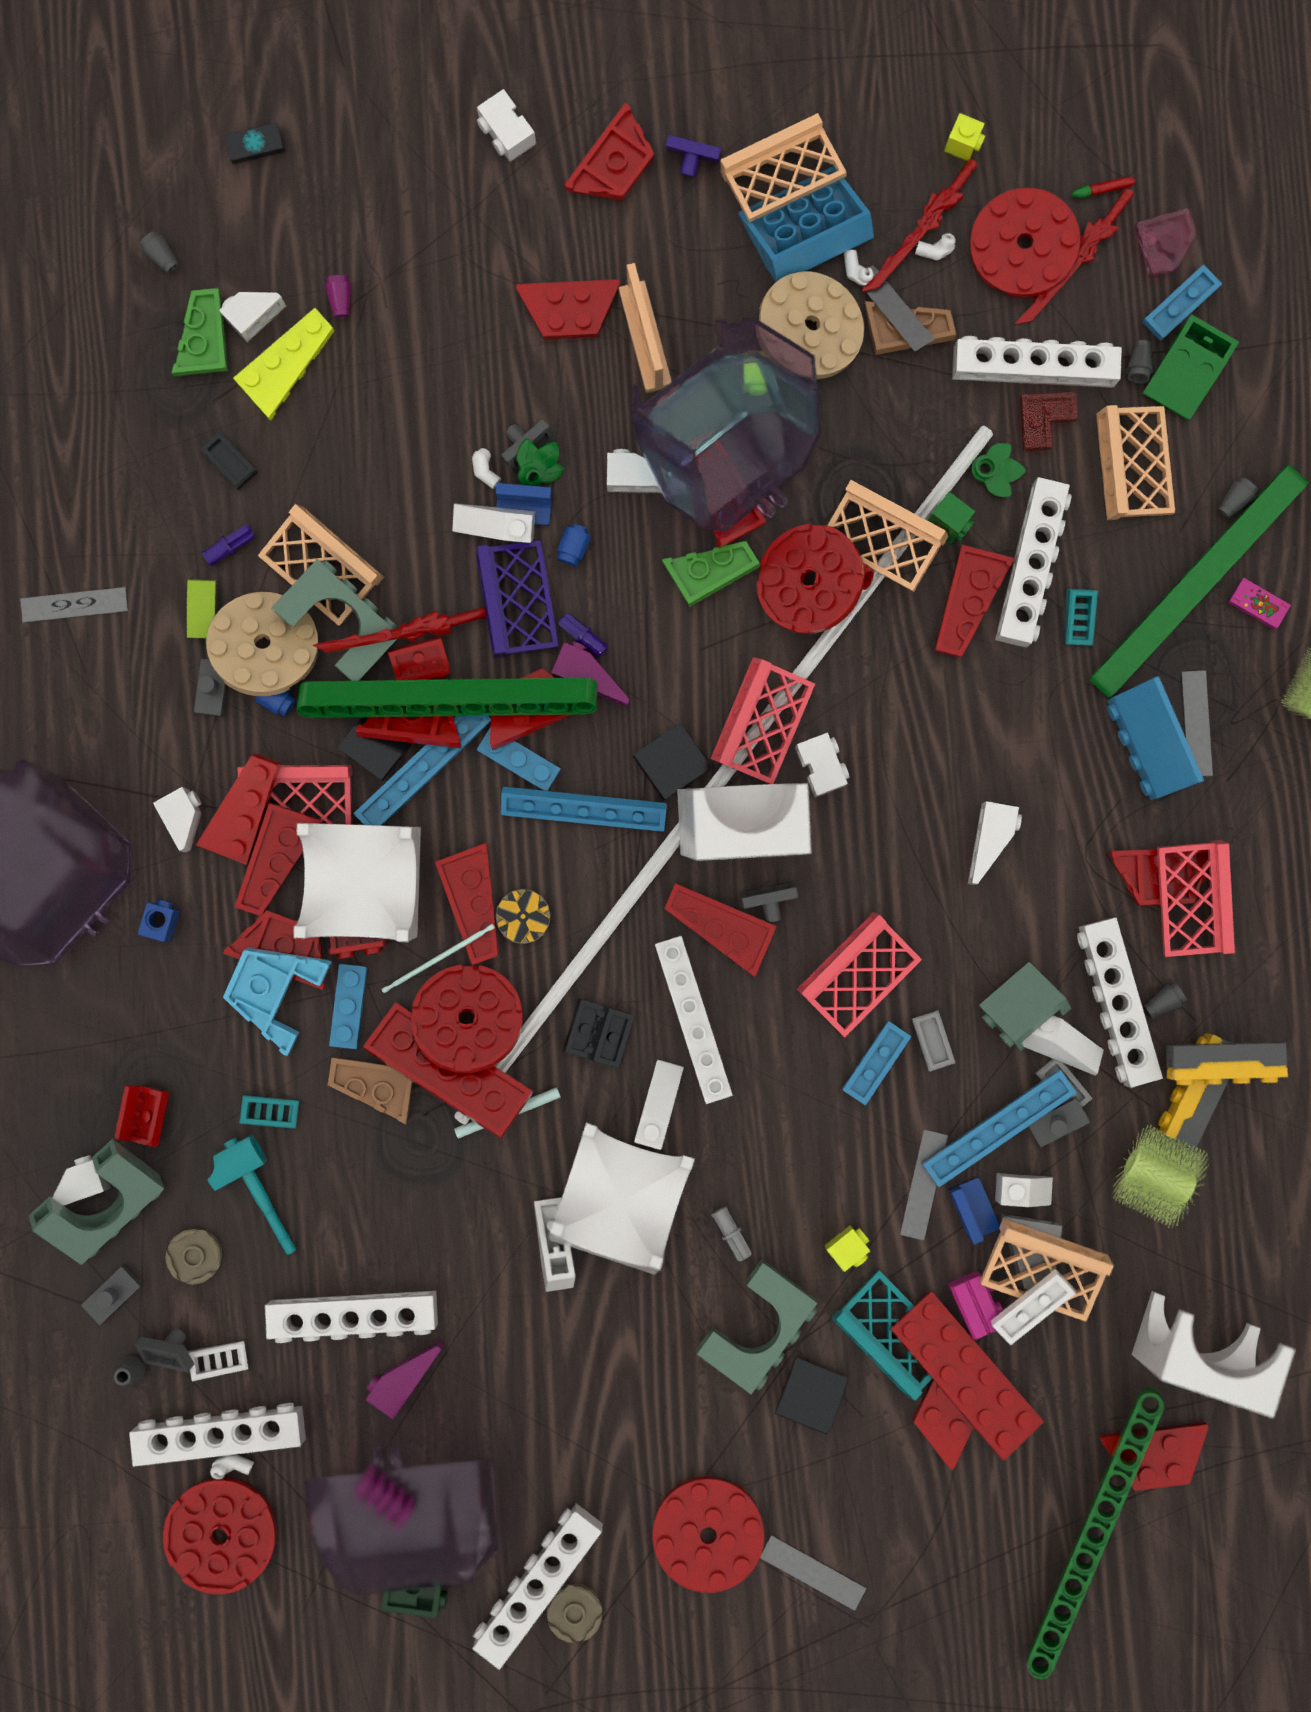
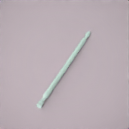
M490 924L484 930L473 934L397 979L391 985L382 988V992L386 993L391 988L412 978L483 936L484 933L493 930L495 926Z

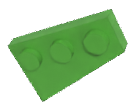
M219 288L191 291L184 319L185 327L177 348L179 352L176 364L173 365L172 369L174 376L228 371L224 320L219 311L222 308L221 291Z
M746 541L726 545L720 549L716 547L712 551L703 553H689L680 558L662 559L663 565L689 607L760 567L759 561Z

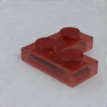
M1076 392L1021 395L1020 410L1023 451L1050 450L1052 448L1051 423L1076 422L1078 419Z

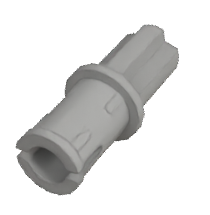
M727 1206L713 1212L711 1215L723 1234L721 1238L727 1241L737 1261L740 1262L750 1257L751 1251L740 1233L742 1229L735 1224Z

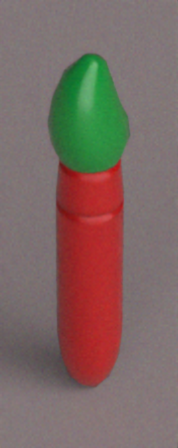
M1123 177L1090 186L1084 185L1073 191L1071 195L1075 198H1087L1090 195L1125 189L1134 185L1136 179L1133 177Z

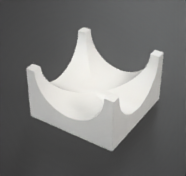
M319 823L297 824V835L301 839L304 852L305 881L302 909L299 920L294 926V938L348 936L386 938L401 942H408L417 938L421 827Z
M586 1123L549 1235V1240L655 1275L661 1268L670 1228L694 1159L687 1156L675 1157L647 1151L616 1140L601 1132L596 1126Z
M1152 1291L1132 1355L1163 1381L1274 1418L1295 1350L1279 1344L1275 1354L1268 1361L1256 1367V1347L1260 1328L1246 1323L1242 1334L1229 1347L1214 1353H1197L1192 1339V1321L1194 1316L1179 1310L1176 1321L1170 1331L1164 1316L1165 1296Z

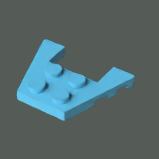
M247 947L241 955L223 998L248 1022L251 1020L262 1031L261 1034L268 1041L271 1039L280 1048L279 1051L283 1055L288 1056L300 1032L274 1018L295 974L320 986L332 962L324 959Z

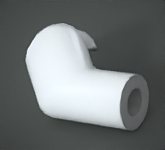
M947 233L942 235V239L933 245L919 241L915 254L933 260H940L952 253L955 248L956 239L952 234Z
M856 250L844 252L848 279L859 285H867L874 276L873 270L859 265Z
M484 448L479 449L472 456L474 474L489 487L495 489L496 483H500L501 478L489 470L490 452Z
M237 1454L225 1455L214 1461L210 1474L215 1479H222L225 1474L233 1470L249 1475L254 1462Z

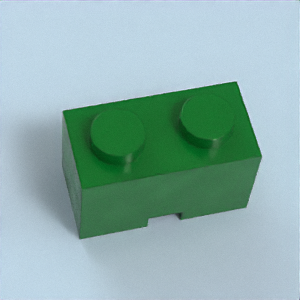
M948 492L933 511L928 521L946 530L949 536L946 543L951 545L955 538L961 541L973 525L974 521L970 518L975 511Z

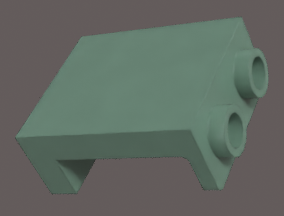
M1030 962L979 1005L984 1013L981 1017L991 1029L997 1027L1002 1032L999 1036L1009 1048L1014 1045L1020 1052L1024 1049L1022 1042L1057 1011L1061 1015H1065L1071 1009L1066 997Z

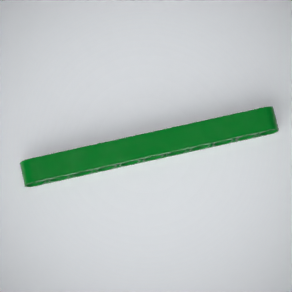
M1290 464L1285 466L1093 673L1089 681L1108 698L1114 695L1300 494L1309 481Z
M590 678L303 682L299 685L296 710L299 715L307 718L591 714L597 708V682Z
M1146 1387L1137 1394L1030 1646L1027 1666L1028 1671L1035 1678L1046 1679L1053 1672L1163 1413L1164 1404L1162 1396L1155 1388ZM1146 1397L1156 1398L1158 1400L1157 1406L1153 1409L1145 1408L1142 1402ZM1135 1423L1145 1424L1147 1426L1146 1432L1141 1435L1133 1433L1131 1427ZM1129 1448L1135 1451L1136 1456L1132 1460H1124L1120 1453L1124 1449ZM1118 1474L1124 1477L1125 1482L1121 1486H1114L1110 1483L1109 1479L1113 1475ZM1102 1501H1110L1113 1503L1114 1508L1109 1512H1104L1098 1505ZM1091 1527H1099L1102 1529L1103 1534L1100 1537L1094 1538L1087 1531ZM1080 1553H1088L1091 1555L1092 1560L1088 1563H1081L1076 1557ZM1069 1579H1077L1081 1585L1077 1589H1071L1066 1585V1582ZM1058 1605H1066L1070 1611L1065 1615H1061L1055 1611V1608ZM1055 1631L1059 1637L1056 1640H1048L1045 1638L1044 1633ZM1041 1656L1048 1663L1044 1666H1038L1033 1662V1659Z

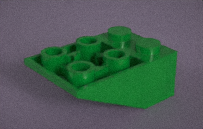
M1191 314L1180 328L1142 394L1189 421L1225 367L1239 341Z

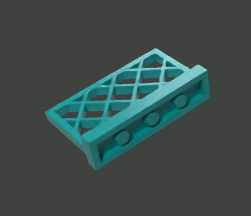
M877 1270L853 1297L830 1318L908 1398L916 1401L923 1393L921 1390L932 1378L927 1372L919 1382L912 1376L911 1363L917 1361L911 1359V1354L907 1349L906 1359H896L892 1355V1342L900 1341L892 1339V1332L889 1329L891 1322H897L900 1319L891 1318V1302H902L905 1305V1313L914 1305L880 1270ZM878 1279L886 1286V1298H872V1286ZM867 1292V1298H862L863 1295ZM891 1292H892L897 1298H891ZM857 1302H867V1319H857L849 1310ZM872 1302H886V1318L872 1319ZM861 1322H867V1328ZM872 1322H886L887 1339H876L872 1335ZM880 1342H887V1349ZM901 1363H906L907 1369Z

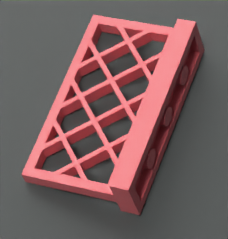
M753 657L711 759L769 784H774L815 683L772 665V663L763 659ZM770 671H773L779 675L782 685L770 690L767 678ZM785 677L791 679V681L787 682ZM796 683L805 685L802 696L793 700L789 686ZM784 689L788 703L776 708L771 694ZM767 697L771 710L759 715L756 708L757 702ZM790 707L793 718L790 723L782 725L778 712ZM773 715L778 728L765 733L761 720ZM756 722L761 735L748 741L745 733L747 726ZM780 732L783 742L780 748L772 751L767 738ZM763 740L767 753L754 758L750 745ZM746 748L750 761L742 765L734 763L733 760L737 751ZM767 758L770 759L772 764L768 777L760 774L757 766L758 762ZM752 765L754 771L748 769L747 767Z
M245 765L237 767L238 776L240 775ZM280 765L274 787L278 783H285L293 792L284 801L273 791L271 797L280 804L279 806L290 809L286 803L297 794L307 804L300 813L304 814L310 807L327 824H334L327 817L338 807L345 814L346 824L352 825V765ZM334 782H344L345 794L339 801L327 791ZM292 783H300V785L296 788ZM305 783H313L320 790L311 801L299 791ZM319 783H328V784H327L325 787H323V786H322L321 784H319ZM322 794H325L335 804L325 815L313 804ZM344 799L345 808L340 804Z
M1213 840L1209 843L1157 847L1163 955L1171 957L1218 952L1223 954L1235 953L1229 843L1223 840ZM1208 849V861L1201 868L1190 860L1198 850ZM1185 851H1190L1186 856L1182 853ZM1177 852L1184 859L1172 871L1166 866L1165 853ZM1187 862L1198 870L1188 883L1177 875ZM1166 870H1167L1168 872H1170V874H1169V876H1168L1167 878H1166ZM1202 874L1210 880V887L1203 895L1192 887ZM1174 877L1185 885L1175 898L1167 892V885ZM1189 889L1199 897V900L1190 910L1178 902ZM1209 895H1210L1211 903L1207 900V898L1209 897ZM1203 902L1211 907V915L1204 923L1193 914ZM1177 904L1187 913L1175 925L1169 920L1168 912ZM1190 917L1201 924L1191 937L1180 929ZM1211 922H1212V929L1208 927V925H1209ZM1169 924L1174 927L1170 932ZM1207 929L1212 933L1213 946L1201 947L1195 940ZM1177 931L1188 939L1180 949H1170V939ZM1192 943L1196 946L1189 948Z
M872 912L796 990L843 1037H846L922 959L887 924L880 914ZM883 930L891 936L890 948H876V937ZM895 941H896L902 948H895ZM861 952H871V967H857V956ZM876 952H890V967H876ZM895 952H906L912 960L905 967H895ZM842 971H852V987H837L838 975ZM857 971H871V986L857 987ZM876 971H890V982L886 986H876ZM823 991H833V1006H821L815 999ZM837 991H852V1006H837ZM857 991H871V1001L866 1006H856ZM826 1010H832V1016ZM837 1010H852L851 1021L843 1028L837 1022Z

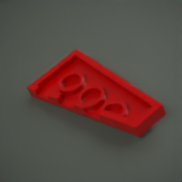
M256 753L251 755L196 846L247 865L250 862L281 763Z

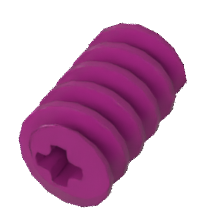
M371 1465L352 1490V1492L357 1491L355 1502L358 1503L363 1498H366V1510L376 1505L374 1516L378 1517L385 1512L384 1523L388 1524L393 1519L396 1520L394 1531L396 1532L409 1519L418 1502L412 1505L414 1495L411 1493L403 1498L405 1488L402 1486L393 1491L395 1485L393 1479L383 1484L386 1475L384 1472L374 1477L376 1466Z

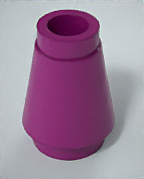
M333 275L326 277L327 283L324 286L333 317H348L351 296V282H348V276Z

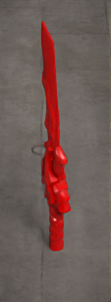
M973 159L967 161L950 187L946 190L943 188L938 195L932 193L928 204L924 206L921 220L917 221L918 227L913 233L906 235L902 246L893 256L887 257L880 271L868 282L862 292L879 288L928 230L940 227L938 222L943 218V211L950 210L951 207L956 206L963 199V194L958 193V191H960L962 185L965 184L967 178L970 177L972 171L977 167V163Z
M1125 188L1103 220L1098 218L1094 224L1090 221L1087 223L1083 236H1080L1079 253L1069 275L1051 291L1037 296L1031 307L1015 322V325L1032 322L1082 263L1094 261L1093 254L1097 252L1096 247L1099 241L1112 237L1113 233L1119 229L1118 226L1113 225V222L1134 196L1132 190Z
M482 607L447 617V614L438 615V612L434 611L424 617L418 616L408 624L402 623L400 628L389 630L386 628L377 633L363 636L354 634L344 639L313 644V646L328 653L399 638L415 642L416 638L423 637L426 632L436 635L452 634L450 630L452 626L486 618V611Z

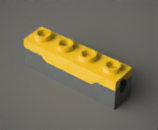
M1205 1033L1203 1037H1199L1196 1044L1230 1042L1214 1034ZM1204 1079L1194 1080V1085L1177 1086L1171 1094L1170 1101H1172L1168 1112L1165 1111L1159 1120L1158 1125L1160 1129L1158 1132L1164 1133L1165 1136L1168 1135L1169 1138L1172 1137L1173 1140L1183 1145L1187 1143V1147L1196 1149L1229 1079H1222V1084H1204Z
M1284 1042L1166 1045L1167 1079L1176 1080V1085H1194V1080L1204 1079V1084H1222V1079H1232V1083L1244 1084L1250 1083V1078H1260L1262 1083L1278 1082V1077H1288V1069L1286 1067L1287 1048Z

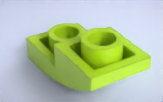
M188 579L187 638H207L209 626L216 615V580Z

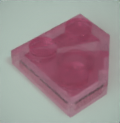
M1189 208L1137 222L1134 226L1149 278L1175 271L1182 261L1184 254L1196 235Z

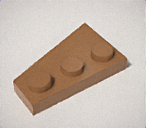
M865 301L864 308L875 355L910 349V345L879 307L874 305V302ZM925 307L910 309L935 339L927 345L955 340L956 331L951 310Z
M332 1057L328 1086L407 1124L413 1081L386 1064Z

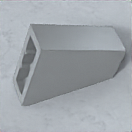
M1003 1213L1001 1215V1221L1005 1218L1061 1238L1062 1226L1057 1222ZM1008 1243L1011 1256L1019 1253L1016 1245ZM1039 1253L1025 1257L1030 1268L1046 1262L1043 1255ZM1023 1259L1013 1262L1016 1274L1027 1270ZM1056 1265L1052 1266L1053 1271L1056 1269ZM1047 1268L1033 1275L1036 1282L1039 1283L1051 1272ZM1031 1276L1019 1280V1284L1024 1289L1029 1290L1035 1286Z

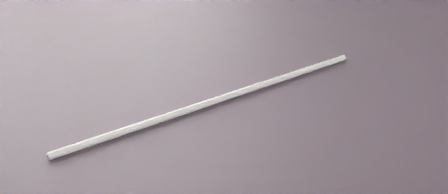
M981 426L915 512L916 515L928 521L946 494L952 490L991 439L993 432L986 426ZM902 529L892 542L893 545L908 541L906 530ZM911 534V538L914 539L916 536ZM908 546L895 549L897 560ZM891 551L885 552L879 559L878 566L882 568L894 565ZM873 570L872 583L866 590L862 589L861 596L852 612L842 622L823 632L794 670L793 674L804 679L809 677L883 580L884 575ZM796 683L789 686L792 697L802 684ZM784 689L778 691L773 698L776 708L788 703ZM769 704L761 714L771 710ZM773 715L761 720L765 733L775 721ZM756 722L746 733L748 741L761 735ZM757 743L750 745L752 750L757 745ZM746 748L737 751L733 760L734 763L741 765L748 756ZM722 764L706 787H724L737 770ZM679 822L523 1024L516 1045L502 1061L494 1065L496 1068L506 1073L679 847ZM458 1111L455 1113L454 1117L464 1125L470 1120Z

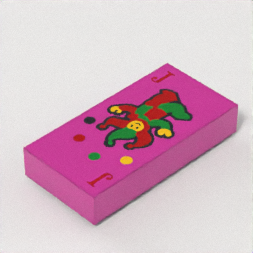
M1245 578L1239 581L1227 602L1273 630L1279 627L1291 606Z

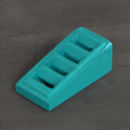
M1066 588L1065 644L1093 645L1097 590ZM1076 598H1087V603H1075ZM1075 609H1087V613L1075 614ZM1074 620H1086V625H1074ZM1073 631H1086V636H1073Z
M242 1095L239 1123L296 1128L299 1100ZM250 1102H256L254 1118H249ZM262 1103L267 1104L265 1119H260ZM273 1104L278 1105L276 1120H271ZM284 1105L289 1106L288 1122L282 1121Z

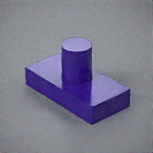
M668 135L667 150L684 155L680 170L681 175L695 178L700 159L717 164L720 162L721 148Z

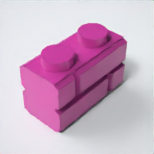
M974 1271L948 1283L968 1332L973 1339L981 1338L988 1333L996 1331L991 1324V1320L1003 1311L999 1301L994 1303L990 1293L994 1289L981 1285L982 1274L979 1271Z

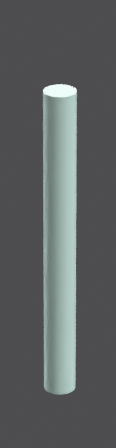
M556 1087L529 1098L519 1114L561 1098L558 1088ZM474 1121L454 1128L458 1139L484 1129Z

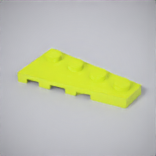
M314 308L234 377L238 385L270 421L275 416V411L282 401L285 402L290 395V390L294 384L305 374V369L309 363L317 357L334 333L333 327Z

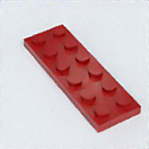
M395 1002L364 1044V1050L502 1139L533 1094V1091L495 1066L479 1072L458 1073L435 1065L425 1057L416 1044L411 1028L412 1012Z
M929 1291L889 1328L1001 1460L1004 1461L1044 1423L932 1291Z

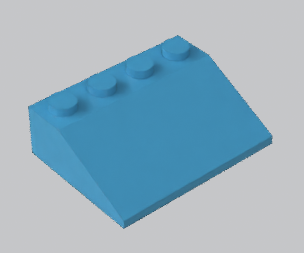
M832 166L820 173L830 175L837 172L835 166ZM813 177L797 183V185L804 187L810 185ZM844 178L750 223L743 210L738 212L760 258L775 282L789 274L805 272L874 238L871 213ZM787 188L773 196L777 198L785 197L789 189ZM764 200L750 206L751 212L762 208Z
M1159 676L1107 700L1109 704L1107 706L1108 714L1113 721L1116 720L1120 729L1118 737L1122 745L1127 746L1131 755L1129 756L1130 765L1134 771H1138L1142 780L1140 781L1141 790L1146 797L1149 796L1150 801L1204 781Z

